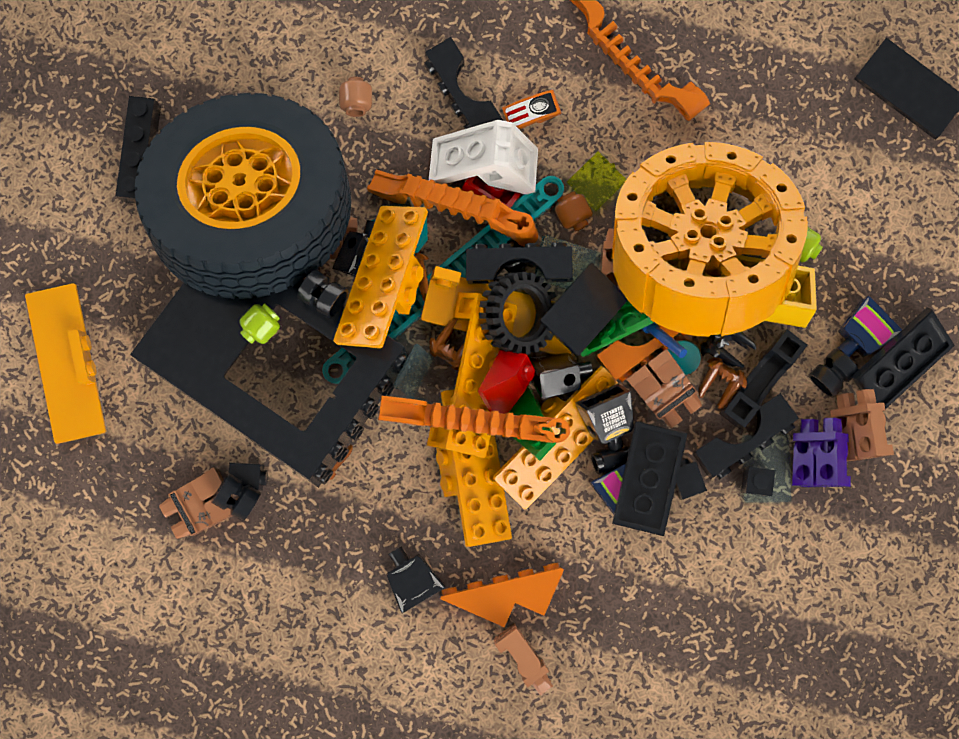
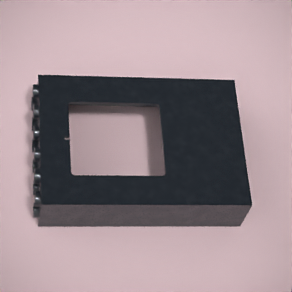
M303 281L293 287L290 285L286 290L278 293L270 292V295L257 297L255 295L252 298L239 299L237 296L233 299L221 297L219 294L218 296L206 294L203 290H196L190 287L188 283H183L130 355L147 369L319 488L321 484L325 485L333 475L332 468L337 461L340 463L349 452L347 447L352 440L356 441L364 431L362 426L367 419H372L377 414L380 408L378 404L381 401V396H389L395 387L393 383L399 375L403 376L410 366V358L405 347L388 335L382 348L339 345L354 355L356 361L332 394L336 396L335 399L329 397L307 429L301 431L225 378L226 373L249 344V341L240 333L243 330L240 325V319L255 304L261 306L266 304L272 310L276 306H281L333 341L345 307L343 306L332 319L326 318L316 311V306L309 307L298 300L297 294Z

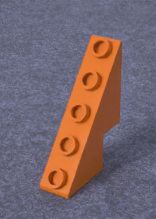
M557 562L544 565V571L536 573L533 572V568L519 571V577L508 579L506 574L493 577V583L483 585L482 580L468 583V589L457 591V587L441 590L442 595L440 599L505 628L515 603L544 616L564 569L559 567Z

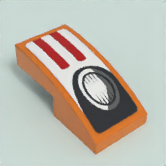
M554 90L527 97L502 108L506 121L512 122L519 130L562 114Z

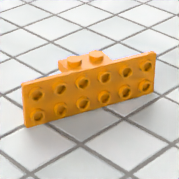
M380 207L333 340L337 345L382 348L395 309L399 314L409 315L411 306L416 299L419 282L423 278L424 269L415 258L414 253L428 214L425 207Z
M72 283L26 294L25 298L54 442L60 444L106 433L95 377L97 370L91 358L90 350L92 346L90 338L86 334L77 285Z
M600 366L581 386V389L577 390L566 402L557 396H553L547 399L540 408L544 417L564 419L570 426L569 437L563 442L556 443L541 461L522 446L493 476V479L523 509H527L594 440L575 402L618 384L603 366ZM551 427L555 434H559L560 429Z
M454 390L441 392L443 406L452 405ZM495 435L490 436L485 458L436 448V461L441 475L440 486L444 497L456 495L458 497L466 547L511 539L512 534L505 492L493 479V476L501 469Z

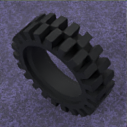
M513 272L496 277L497 282H490L488 285L491 290H485L482 295L488 300L480 301L479 307L486 308V313H479V319H486V323L480 324L481 329L489 330L484 336L487 340H493L491 345L498 347L499 351L522 354L540 351L539 348H544L547 345L545 340H551L554 336L538 321L555 303L551 302L553 298L557 297L555 292H547L551 285L543 283L545 279L541 276H536L535 273ZM522 289L533 299L536 317L531 330L526 335L518 338L511 334L505 326L503 307L507 297L513 291Z

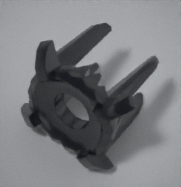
M742 331L721 336V334L710 335L707 341L701 345V354L704 357L707 352L715 358L722 359V362L728 366L743 368L745 367L744 364L724 349L725 344L730 345L728 341L733 340L745 349L749 346L756 350V345Z

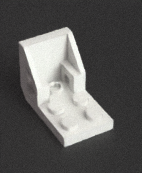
M495 120L433 138L429 181L432 179L435 183L447 184L478 176L488 186L522 194L534 193L538 148L512 122Z

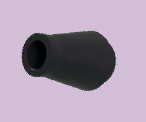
M625 446L614 451L609 449L596 450V453L591 454V461L595 472L605 475L625 464L629 448Z

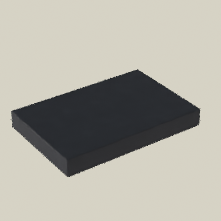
M590 263L538 321L575 356H579L628 300L613 282L593 263Z

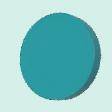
M677 341L687 350L686 356L679 358L670 349L668 351L684 374H690L700 365V350L690 341Z

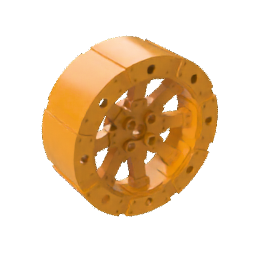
M704 142V145L687 143L658 152L641 163L640 168L636 172H632L629 175L617 199L612 244L613 271L616 281L627 300L641 314H646L651 318V321L667 329L683 334L707 337L721 334V336L730 335L750 329L770 317L775 312L779 304L782 305L792 288L808 229L807 216H804L805 205L803 199L791 179L774 163L770 165L763 160V156L742 147L717 142ZM713 187L714 191L711 199L709 198L704 206L699 199H695L690 188ZM664 192H668L679 207L680 214L674 213L672 215L656 208V204L652 203L653 197L662 196ZM732 192L740 194L752 202L739 211L735 209L727 212V201L729 194ZM770 217L774 226H777L776 234H768L767 237L748 235V232L745 231L746 228L756 222ZM642 225L649 228L651 226L667 233L670 240L659 243L649 242L642 229ZM736 255H757L766 259L749 268L748 266L744 267L736 258ZM675 258L682 259L688 264L687 270L683 271L665 261ZM720 269L726 277H707L703 274L705 270ZM685 282L694 284V286L686 287Z

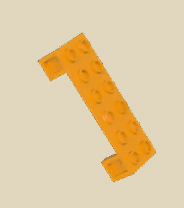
M435 266L432 270L421 320L446 327L449 321L454 318L459 292L483 294L485 290H491L488 287L489 284H468L466 278L460 277L461 272ZM513 291L505 302L517 305L512 334L519 338L526 335L533 327L536 309L530 295ZM458 319L453 329L467 332L469 321ZM555 336L551 340H545L547 345L544 348H539L541 352L553 355L571 354V351Z
M459 292L454 318L468 320L469 325L452 405H455L457 408L469 407L472 410L484 409V411L489 412L478 393L483 380L499 353V348L491 345L493 340H487L484 336L489 330H482L480 325L486 323V319H479V313H486V308L479 307L480 301H487L488 299L480 293ZM505 302L503 320L506 328L512 334L517 305ZM440 427L430 428L426 446L485 458L491 435L486 433L476 434L471 431L461 432L456 429L445 430Z

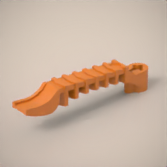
M570 0L585 15L588 24L587 34L593 39L596 46L599 45L603 49L604 54H608L612 58L615 65L618 64L622 68L625 75L628 74L632 78V82L638 84L642 88V92L644 94L647 93L652 98L651 101L654 104L657 101L671 103L688 121L710 105L705 93L692 82H689L680 89L672 86L670 83L662 88L659 85L662 80L658 74L649 80L646 76L651 72V68L646 65L639 70L636 66L641 63V59L638 55L631 60L627 58L631 53L628 45L622 50L617 48L624 41L623 37L618 34L611 41L607 38L617 29L615 22L612 21L604 29L599 30L604 18V8L597 0Z
M377 169L370 185L367 186L368 192L394 203L405 204L408 197H410L414 207H420L424 203L425 208L429 210L435 205L439 212H443L447 208L453 216L460 212L465 220H469L473 216L477 224H482L486 220L491 229L515 240L523 247L527 243H535L538 239V231L531 215L512 210L501 203L499 199L492 200L487 198L486 195H475L472 191L465 192L459 187L452 188L445 183H435L432 179L430 181L422 179L421 176L415 177L412 174L397 176Z
M381 396L378 420L416 426L425 425L430 428L440 427L445 430L456 429L461 432L471 431L476 434L486 433L491 436L501 435L506 438L517 437V439L548 443L563 442L570 434L569 424L561 418L532 415L517 416L513 415V413L487 412L484 409L472 410L469 407L457 408L455 405L441 406V403L427 404L426 401L391 396ZM555 427L557 429H560L559 434H555L547 430H542V428Z

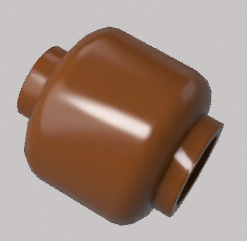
M573 191L557 200L558 204L555 207V213L563 228H573L576 232L589 225L587 220L591 218L593 212L584 195L576 194Z

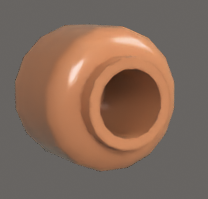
M350 77L348 81L343 82L339 87L340 108L348 116H364L372 108L371 85L363 81L361 77Z

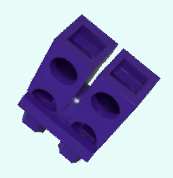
M824 418L823 432H819V420L801 419L800 433H793V441L796 442L793 453L792 486L851 487V476H847V442H849V434L842 433L841 419Z

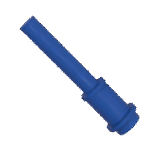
M654 322L642 328L643 332L651 333L679 358L686 356L687 350L658 327L657 323Z

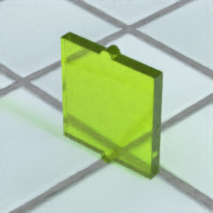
M597 151L566 183L575 192L584 195L588 204L597 211L623 186L627 179L615 168L614 163H610Z

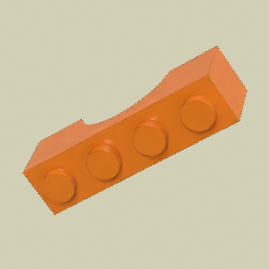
M658 325L672 338L679 334V332ZM655 337L647 344L641 346H630L617 340L599 353L595 359L601 366L606 368L615 381L620 379L623 382L634 374L631 370L639 363L643 367L655 358L652 355L653 352L659 348L664 351L667 347Z

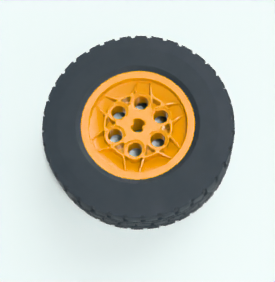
M237 93V96H233V94L220 96V99L216 100V98L204 101V104H197L187 109L188 112H182L173 119L172 123L169 122L160 130L161 133L157 134L150 142V148H146L142 161L139 163L135 179V199L140 220L164 265L185 284L188 283L190 287L196 290H203L206 294L214 296L219 294L221 297L235 299V296L239 297V299L252 298L255 295L257 297L270 295V292H281L290 285L293 287L304 281L303 278L307 277L312 271L318 270L319 266L322 267L330 259V254L333 255L340 245V241L343 240L351 213V191L342 153L337 140L328 126L305 106H300L299 103L290 99L285 100L284 97L268 96V94L255 93L254 95L250 93Z

